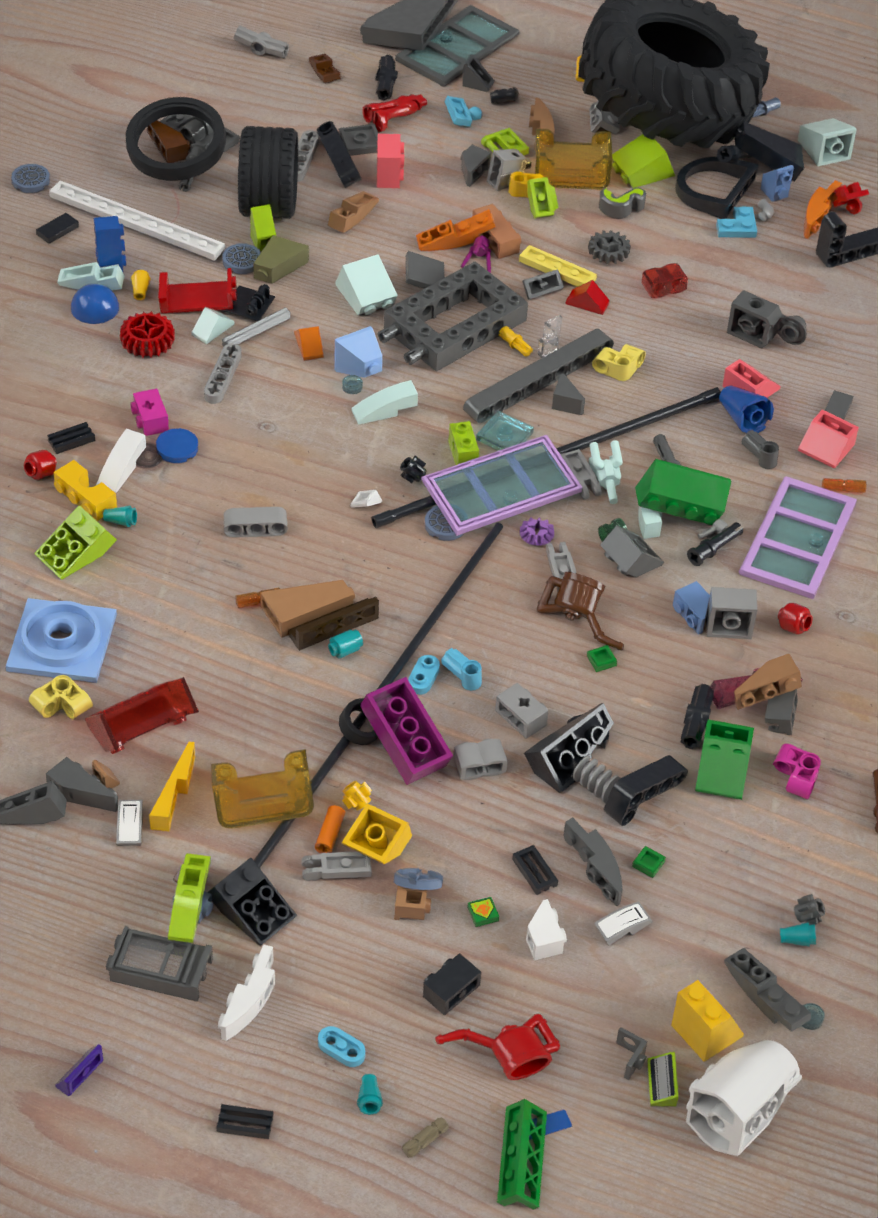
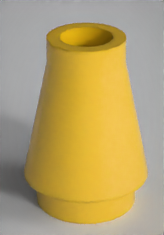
M136 270L131 276L133 297L136 300L145 299L151 281L149 273L145 270Z

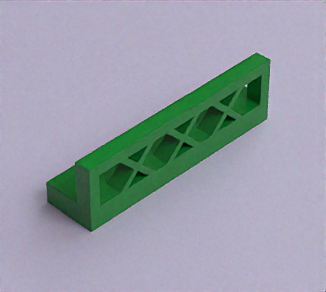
M526 1099L506 1107L497 1203L505 1207L519 1201L534 1210L539 1208L547 1111ZM531 1113L537 1116L536 1127L531 1119ZM529 1135H531L535 1143L534 1151L529 1143ZM527 1159H529L533 1167L532 1175L527 1167ZM525 1183H527L531 1192L530 1197L524 1194Z

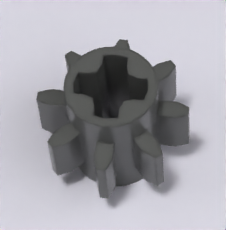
M813 894L797 899L799 904L795 905L794 913L799 922H809V925L822 922L821 917L825 915V907L820 898L814 899Z

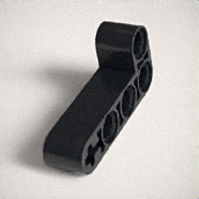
M671 755L620 778L614 784L604 806V811L621 826H625L633 819L640 804L682 783L688 774V769Z

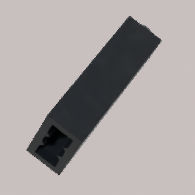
M745 121L742 122L740 127L735 129L733 137L735 145L740 150L773 170L793 165L792 181L795 182L804 169L801 144Z

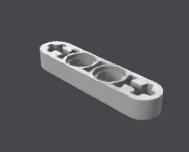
M314 130L303 132L298 143V161H305L298 162V182L304 179L319 144V135Z
M229 343L223 347L204 388L206 402L216 404L222 401L242 357L241 347L238 344ZM222 365H230L231 367H230V368H222L221 366H222ZM217 378L225 379L222 382L215 381Z

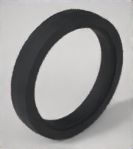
M189 97L165 98L145 106L133 116L126 129V149L133 165L143 174L165 181L185 180L203 174L219 161L226 146V131L221 116L209 104ZM170 115L195 116L209 124L214 132L212 142L203 153L193 159L179 163L155 161L142 153L138 147L139 138L145 128L154 121Z

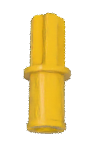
M508 326L501 328L499 336L508 342L510 348H516L525 357L530 356L533 348L523 340L520 334H516Z

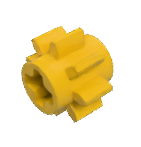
M357 780L353 781L343 789L342 792L345 795L342 802L348 809L353 807L356 810H360L371 801L369 795H371L370 792L372 790L366 782L360 784Z

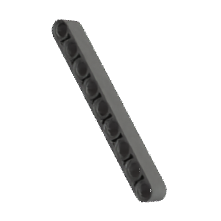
M594 329L473 395L464 403L463 410L477 423H482L559 380L561 374L567 376L591 363L603 348L609 347L612 349L614 341L600 329Z

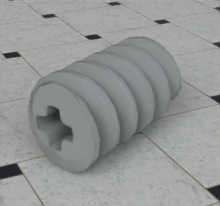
M586 756L576 766L573 772V779L576 782H580L583 787H587L588 791L594 793L597 798H602V801L606 804L612 787L620 777L615 775L611 778L613 773L611 770H607L604 773L605 765L601 764L597 767L598 760L593 759L589 762L590 756Z

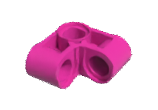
M783 744L773 765L778 771L790 775L786 785L787 792L808 800L818 777L821 760L814 753L804 751L791 744Z

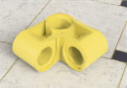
M625 344L620 352L605 347L592 361V366L598 373L613 377L619 381H627L643 364L646 352L629 344Z
M66 675L55 677L44 686L34 690L29 697L30 704L45 718H49L60 709H63L69 718L74 719L93 707L88 694Z

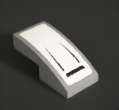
M118 800L117 846H142L143 800Z
M638 901L606 915L594 924L608 945H611L629 932L631 935H634L653 921Z

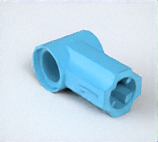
M451 648L447 650L441 658V663L461 680L463 688L470 691L479 689L482 684L481 664L475 660H469L457 649Z

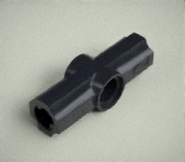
M701 684L695 686L691 703H688L684 719L685 725L680 741L686 748L694 749L700 747L707 720L710 718V707L714 697V690L709 685Z

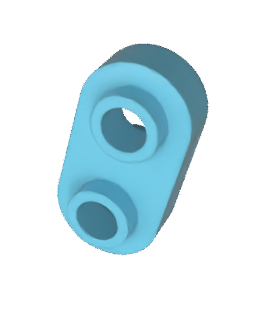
M424 655L418 659L408 681L416 694H425L431 689L440 670V662L435 656Z
M334 1026L325 1027L319 1032L318 1046L321 1051L348 1067H357L364 1062L365 1046L361 1041ZM333 1041L335 1043L330 1045L327 1042ZM355 1054L356 1057H349L348 1055Z

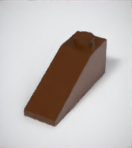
M158 120L147 127L148 135L166 163L186 160L188 151H190V144L180 132Z

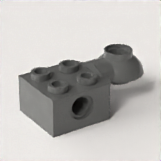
M743 290L731 304L727 333L762 349L776 334H779L789 344L800 345L807 337L806 322L802 317L783 315L779 305Z

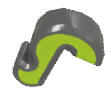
M635 187L619 197H615L613 193L603 188L600 191L599 209L611 218H625L630 215L632 209L640 212L645 208L646 191Z

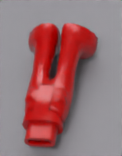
M421 94L401 95L391 101L366 104L363 106L362 113L365 121L368 123L373 121L377 131L380 133L387 129L388 120L408 116L421 110L423 106L427 105V100Z

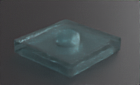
M498 410L476 434V440L496 450H502L525 442L534 432V427Z

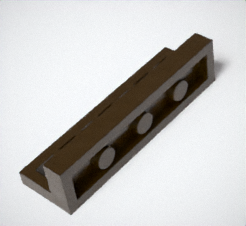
M376 596L370 599L366 598L288 630V635L300 651L347 630H352L379 619V600Z

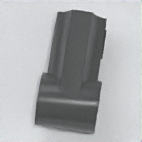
M753 430L747 432L742 438V445L759 459V465L762 468H775L778 463V444L773 441H766Z

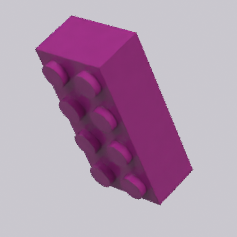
M407 677L366 694L360 707L406 785L448 765L453 754Z

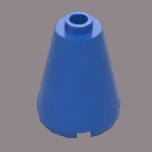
M732 385L725 387L720 393V402L742 432L747 433L753 430L759 433L766 428L765 423L768 420L771 421L774 407L767 397Z

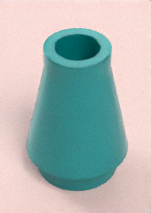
M130 505L105 509L103 519L105 522L130 527L137 522V510Z
M809 922L780 928L781 943L806 947L816 944L815 924L809 925Z
M366 1074L361 1078L357 1106L363 1114L373 1115L380 1111L383 1100L377 1084V1077L373 1074Z

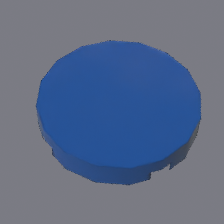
M182 428L170 429L159 435L156 440V450L158 455L162 456V459L167 462L183 463L188 458L196 456L198 452V439L189 430Z

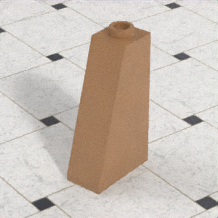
M344 580L270 590L261 593V608L281 638L288 636V630L353 604L355 593L351 587L346 585Z

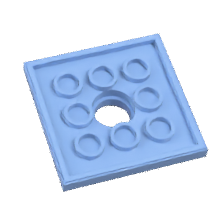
M28 598L6 663V671L54 678L59 675H66L72 680L97 683L117 616V610L87 606L72 601H47ZM59 630L63 633L72 632L70 636L63 639H56L50 636Z

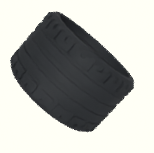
M246 126L242 129L239 146V212L244 217H251V208L270 204L273 218H292L295 215L297 200L298 133L294 128Z

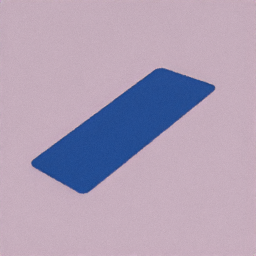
M563 1109L547 1114L545 1135L572 1127L566 1110ZM537 1118L532 1119V1121L536 1127Z

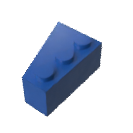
M118 216L94 218L95 249L99 267L119 264L123 272V266H126L125 254L122 255V251H125L124 239H121V236H124L123 223L119 224Z

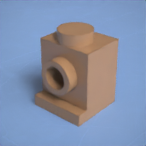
M398 885L394 920H399L400 918L424 920L425 913H430L431 899L427 898V890L409 889Z

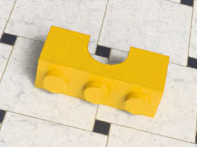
M75 460L54 472V486L56 490L66 495L73 504L80 505L96 521L103 518L105 509L117 508L116 493L102 482L94 487H88V470Z

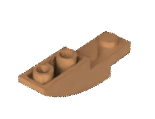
M535 98V105H531L529 127H532V135H535L534 151H538L537 159H545V148H553L554 122L544 102L540 98Z

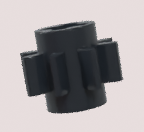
M414 456L413 459L407 457L400 466V470L403 471L401 476L410 483H413L414 480L416 482L421 481L422 476L426 475V469L424 468L426 463L417 456Z

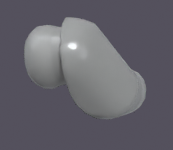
M766 199L760 200L758 206L762 212L758 216L765 222L774 215V209Z

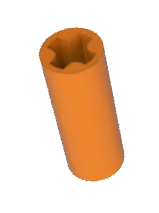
M336 805L329 806L315 844L317 852L332 853L345 816L343 808Z

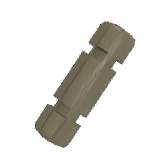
M437 1118L430 1126H427L415 1135L411 1141L406 1142L402 1146L403 1152L407 1157H414L420 1152L419 1149H424L436 1140L440 1134L445 1133L449 1129V1125L444 1118Z

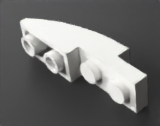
M263 944L260 954L256 953L252 964L254 970L252 974L247 975L244 985L237 983L234 993H229L226 1003L228 1009L226 1014H221L218 1022V1028L221 1029V1040L227 1041L244 1029L257 1016L268 1000L275 985V970L270 969L273 963L272 946Z

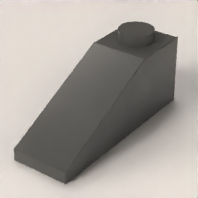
M53 781L0 800V824H46L65 817L67 799Z

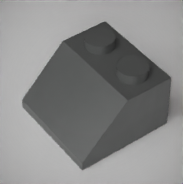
M616 526L600 544L606 551L604 555L609 560L615 561L618 564L617 569L625 576L629 574L639 577L664 564V561L638 534L620 526Z

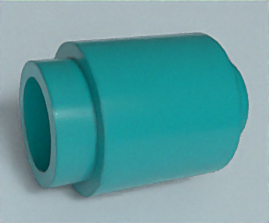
M347 630L330 638L328 649L332 656L341 659L358 651L363 646V638L358 630Z

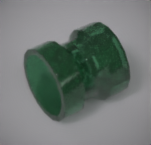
M616 518L610 524L605 523L598 527V534L602 542L616 526L628 530L621 518Z

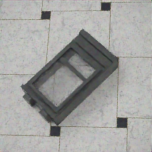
M125 926L122 934H118L114 944L115 952L113 956L110 955L108 957L106 970L109 971L110 981L198 1002L200 981H205L206 965L213 962V950L211 945L202 946L189 942L168 940L167 937L129 929V926Z

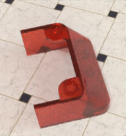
M182 677L163 682L84 719L104 751H110L111 754H115L125 749L124 744L127 741L167 723L173 722L174 725H178L187 720V715L195 714L199 710L185 678Z

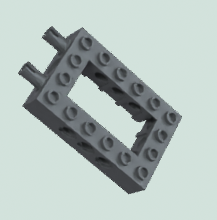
M474 261L384 311V329L379 331L377 335L382 343L396 338L410 351L404 354V359L409 365L421 359L437 372L499 337V331L504 326L513 329L527 321L528 302ZM469 293L478 300V303H482L487 307L441 334H438L425 323L431 318H436L438 314L451 310V307L467 301Z

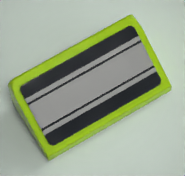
M675 1052L647 1058L650 1106L677 1107L679 1096Z

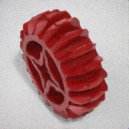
M143 311L142 314L135 313L134 317L129 316L128 320L123 321L120 329V341L123 348L129 354L133 353L135 357L141 355L142 358L145 356L152 358V355L159 356L160 353H166L167 349H171L175 340V329L171 320H168L166 316H161L160 313L153 314L152 311L150 313Z

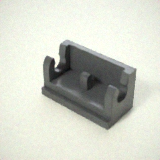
M797 689L768 699L765 723L779 725H770L769 731L792 735L798 703Z

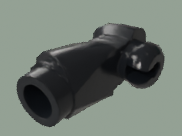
M515 87L508 90L498 89L490 92L491 103L496 104L507 102V100L511 99L516 101L519 97L518 89Z

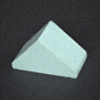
M205 307L192 331V336L208 344L233 326L234 321L218 311Z

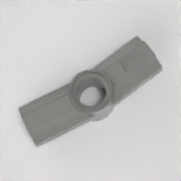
M239 25L234 35V40L249 46L256 55L260 56L266 53L285 59L288 54L289 44L271 38L266 32L258 34Z

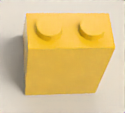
M699 980L678 992L671 1026L703 1062L743 1037L744 1033L732 1016Z

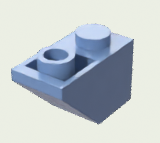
M793 165L763 174L760 189L772 202L789 196L794 169Z
M696 581L675 591L673 607L686 620L688 626L693 628L699 635L703 632L710 595Z

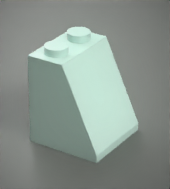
M831 118L800 125L798 141L817 166L851 159L857 129L854 126Z
M379 254L343 265L335 282L337 288L357 315H369L380 308L388 309L394 305L398 296Z

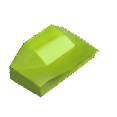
M548 177L529 179L527 181L529 204L534 219L553 216L554 211L559 207L555 187L549 184Z

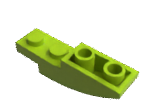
M186 853L178 878L168 940L193 943L201 912L202 897L210 868L211 856Z

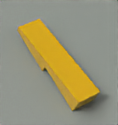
M188 742L149 815L150 830L170 832L178 793L188 794L196 757L195 742Z

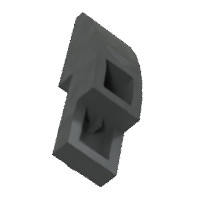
M572 817L565 822L563 834L565 841L579 852L584 862H587L586 875L588 879L602 890L606 899L611 900L616 906L620 905L623 891L622 878L610 847L596 829L587 833Z
M745 948L724 959L725 965L746 995L774 1024L779 1021L792 1032L811 1020V1012L778 985L777 976Z

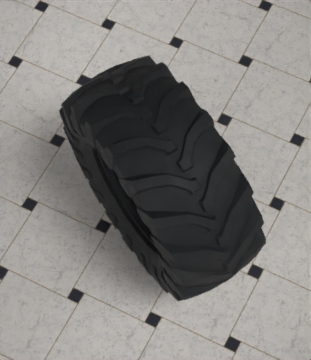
M605 0L595 13L585 35L578 77L585 80L582 89L584 94L596 97L599 101L596 107L602 112H611L618 117L619 125L623 127L631 125L641 130L643 135L653 140L658 136L667 139L675 146L683 147L687 142H690L701 148H710L715 142L721 144L730 143L734 139L733 133L735 129L740 127L743 121L749 123L762 99V88L765 86L769 74L770 63L766 61L768 50L767 47L755 42L758 36L755 31L744 29L738 24L739 18L737 16L725 15L717 10L715 4L709 1L701 3L696 0Z

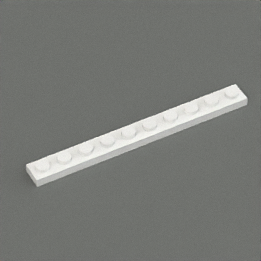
M59 181L49 191L50 197L100 217L118 216L119 224L123 223V226L214 261L225 250V243L63 181Z

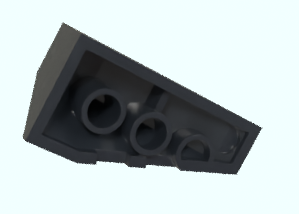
M601 703L540 740L528 749L524 755L534 774L561 793L576 782L573 779V772L576 766L586 756H590L591 760L592 752L597 745L602 743L614 722L604 703Z

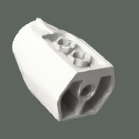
M771 1040L754 1043L726 1054L716 1064L712 1063L700 1080L695 1079L689 1088L690 1099L686 1106L688 1110L686 1122L702 1141L713 1150L738 1157L769 1125L787 1093L802 1079L796 1059L784 1046Z

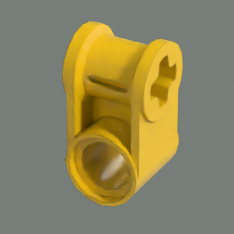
M513 172L510 176L508 192L513 197L528 198L527 181L529 179L543 178L544 176Z

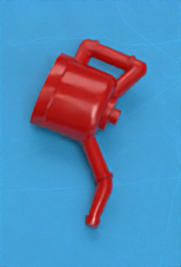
M534 1014L522 1026L506 1025L495 1039L470 1031L471 1029L469 1028L459 1029L444 1035L440 1034L435 1037L437 1044L464 1039V1041H470L492 1049L509 1080H520L540 1072L551 1063L552 1056L550 1054L560 1049L559 1040L554 1036L547 1025V1020L541 1014ZM535 1027L540 1031L547 1044H542L534 1030Z

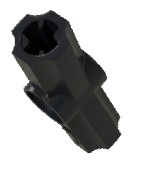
M388 54L381 56L375 81H377L376 95L378 99L383 101L391 98L393 86L398 75V71L395 70L393 56Z

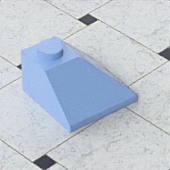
M371 326L335 339L334 369L336 372L365 378L382 371L383 356Z

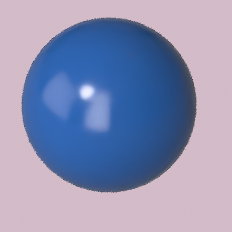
M88 284L81 287L75 293L71 302L72 315L77 320L88 324L107 322L113 319L119 311V302L116 295L111 289L101 284Z

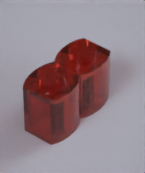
M671 263L661 268H651L644 271L641 283L651 298H661L667 294H677L686 290L688 278L678 263Z

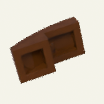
M327 54L309 57L312 68L323 83L341 79L340 72L333 67V61Z

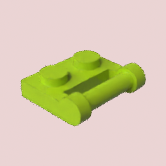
M510 128L486 135L481 140V144L492 153L494 150H500L494 144L497 142L504 150L516 149L523 155L529 154V147Z

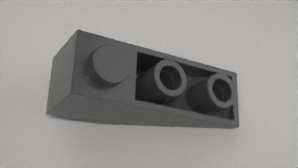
M66 757L46 773L47 782L53 781L67 799V802L113 812L118 811L117 793L112 788L104 786L95 775L87 773L78 762H73Z

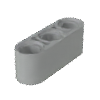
M282 507L231 508L224 512V532L229 537L281 536L288 530L287 512Z

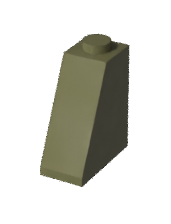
M273 235L253 263L254 279L273 284L309 262V246Z

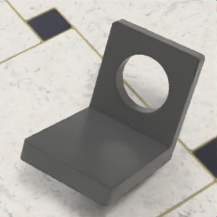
M620 1027L616 1043L634 1053L625 1069L624 1078L629 1080L636 1069L640 1070L646 1061L647 1056H645L648 1041ZM624 1037L631 1039L635 1045L626 1042Z

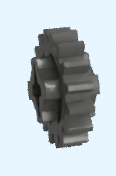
M602 230V234L596 232L595 236H591L588 245L589 254L593 255V259L599 258L600 263L605 261L606 264H609L610 261L617 264V260L623 262L624 258H628L631 248L630 240H626V235L620 236V232L613 233L612 230L609 233Z

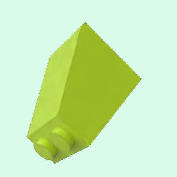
M643 134L610 155L613 162L611 164L616 174L620 172L623 182L625 184L629 183L632 188L676 176L667 152L655 139H649Z

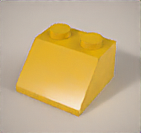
M367 803L343 839L342 844L382 864H386L400 856L411 839L412 833L408 822Z

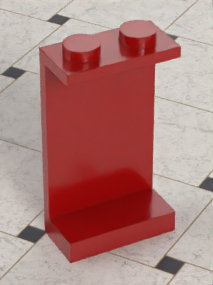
M227 268V281L169 284L168 272H160L158 299L161 314L203 311L205 307L212 310L233 309V301H237L236 289H233L237 288L236 276H232V269Z

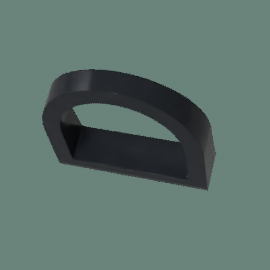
M717 156L694 160L682 167L677 175L675 184L677 196L682 202L693 209L720 219H726L755 181L759 165L742 160L723 163L719 161ZM704 171L721 172L740 179L725 199L698 193L692 190L686 183L690 176Z

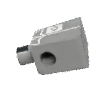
M516 149L494 150L487 182L497 191L509 187L511 174L513 172L524 173L525 169L531 168L532 162L530 158L525 157Z

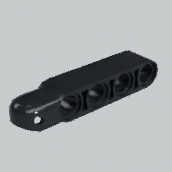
M333 121L321 124L317 128V133L344 187L347 188L362 180Z

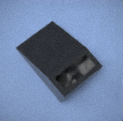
M251 857L208 891V893L212 894V902L219 911L259 946L264 944L297 916Z

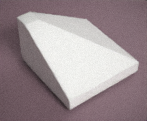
M376 490L359 491L350 507L371 506L381 503L382 499Z

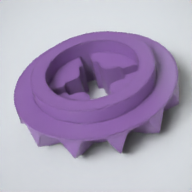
M530 517L529 521H523L520 527L521 538L531 545H545L554 537L553 525L549 524L548 520L542 521L540 517L537 520ZM536 528H539L540 530H539L538 534L536 535V534H535V533H536V532H535V529H536Z

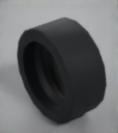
M364 698L354 699L348 703L339 716L341 733L347 740L358 745L371 744L378 738L374 730L368 733L357 729L351 721L350 715L353 711L363 712L360 705Z

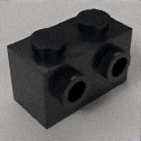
M459 953L453 959L449 958L446 960L441 969L435 974L431 973L426 977L423 982V997L445 1016L480 986L481 971Z

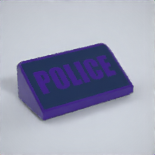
M98 1044L90 1048L55 1084V1087L67 1096H70L104 1061L102 1046Z

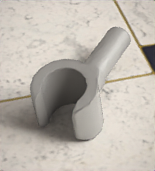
M718 519L710 529L698 534V537L702 539L715 532L721 533L727 529L728 524Z

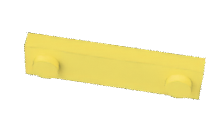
M531 245L519 255V262L544 273L558 269L561 280L577 287L591 280L595 282L597 278L596 273Z

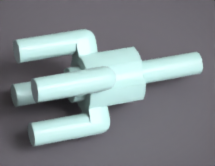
M614 440L610 443L613 455L605 460L600 458L598 443L592 442L589 445L592 456L588 459L589 465L595 473L600 486L607 489L610 504H616L618 498L615 486L620 484L621 472L619 466L623 463L619 442Z

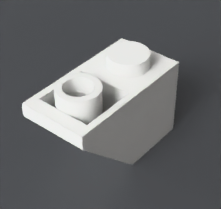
M548 899L542 901L527 929L526 941L534 961L562 954L564 943L567 942L565 930L558 925L557 911L555 908H551Z

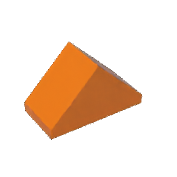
M319 326L294 331L304 361L324 358Z

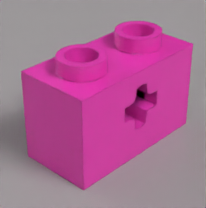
M158 389L133 393V402L130 403L132 414L137 415L136 424L138 429L142 428L145 436L169 430L168 415Z

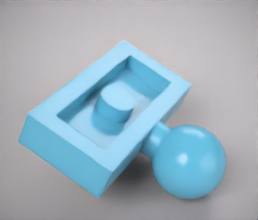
M447 96L444 101L453 123L458 126L470 127L473 120H479L482 117L481 109L479 107L468 109L463 98Z

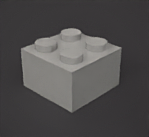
M711 587L706 614L707 637L752 639L757 615V590Z

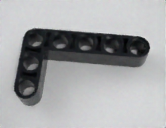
M829 212L823 217L821 222L816 255L828 268L877 255L878 227L845 236L847 225L836 212Z

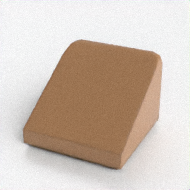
M97 760L92 761L93 775L104 786L114 788L120 784V781L107 766Z

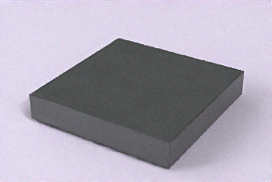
M375 124L339 128V134L350 156L377 153L378 131Z
M411 251L407 252V284L425 289L444 278V262Z

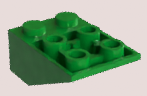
M707 720L695 791L742 800L753 739V727Z

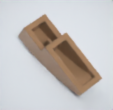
M362 191L344 199L340 208L330 212L328 226L342 233L350 230L369 214L378 203L379 198Z

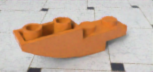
M835 180L827 189L819 186L812 195L805 216L804 238L808 239L813 233L816 234L818 232L823 217L828 213L833 202L837 200L834 190L842 186L841 182Z
M488 209L456 224H453L451 220L417 234L416 239L420 251L448 250L472 244L480 236L479 234L496 226L492 213Z

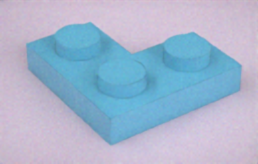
M734 207V219H717L718 237H757L753 207Z

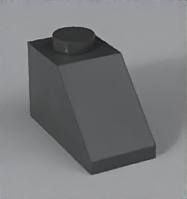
M473 144L467 150H464L460 157L462 161L461 170L467 186L470 187L489 169L491 162V152Z

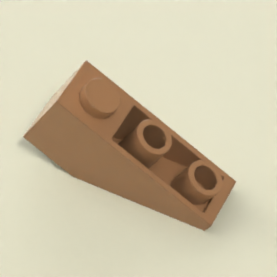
M788 653L767 661L734 691L737 710L802 687L800 670L791 655Z

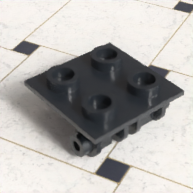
M266 284L260 285L258 291L239 285L236 289L237 301H233V309L222 311L253 321H259L275 299V296L270 295V287Z

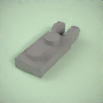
M580 449L560 454L583 487L582 492L579 493L582 498L588 499L590 497L586 485L591 486L595 496L601 495L602 490L596 479L597 477Z
M560 542L559 544L560 553H555L552 543L546 544V553L553 576L563 579L565 572L576 573L571 553L568 552L565 542Z
M359 852L321 853V855L305 856L301 860L302 866L306 867L302 872L304 880L316 881L320 878L371 877L370 857Z

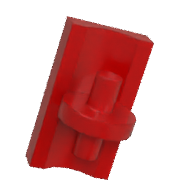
M858 182L848 186H840L834 190L837 200L833 202V205L838 207L847 204L846 209L849 213L853 215L858 214L863 206L859 199L869 195L868 189L861 190Z

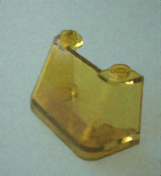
M536 129L534 174L548 177L549 184L555 188L602 190L609 186L612 169L611 132H597L592 136L591 143L555 142L552 131Z
M306 749L288 753L284 759V771L238 778L235 767L228 762L211 764L212 790L219 824L225 828H238L308 816L314 809Z

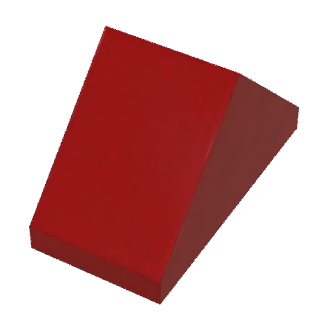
M591 280L572 289L566 300V305L603 315L610 300L594 280Z

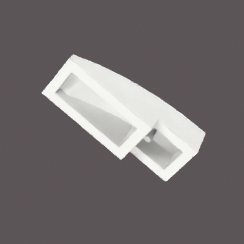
M126 428L111 451L96 485L102 482L117 493L136 468V460L146 448L144 434Z

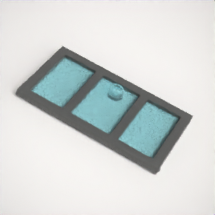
M469 5L441 24L423 51L404 49L395 55V61L437 84L445 86L463 73V65L470 54H473L480 62L519 35L520 32L513 26Z

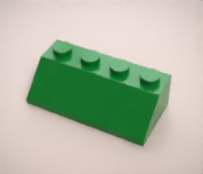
M655 459L636 485L635 491L640 507L713 526L714 522L725 512L731 479Z

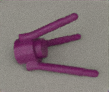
M479 236L475 239L473 246L470 247L460 266L461 268L467 264L474 253L479 257L486 255L487 271L491 273V249H489L490 243L486 237Z

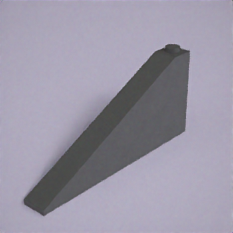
M401 0L369 17L361 25L360 34L362 35L363 43L423 51L458 0Z

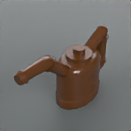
M565 572L563 579L551 576L546 581L545 589L541 599L538 601L537 611L539 613L562 612L566 615L565 618L570 621H574V618L580 619L584 617L591 627L594 639L602 644L617 648V650L622 651L624 648L622 642L605 636L594 614L601 594H603L606 587L604 584L573 572ZM556 586L560 587L554 601L555 604H548Z

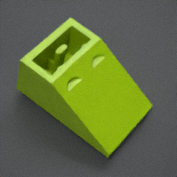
M79 505L34 554L62 580L103 556L117 539Z

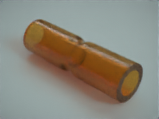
M823 478L822 488L836 492L865 493L866 480Z
M280 587L235 595L237 608L258 605L261 603L262 592L277 590Z

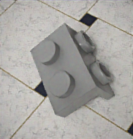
M597 100L589 109L591 132L595 133L600 127H603L616 135L620 130L618 117L611 112L600 111L596 107L599 102Z

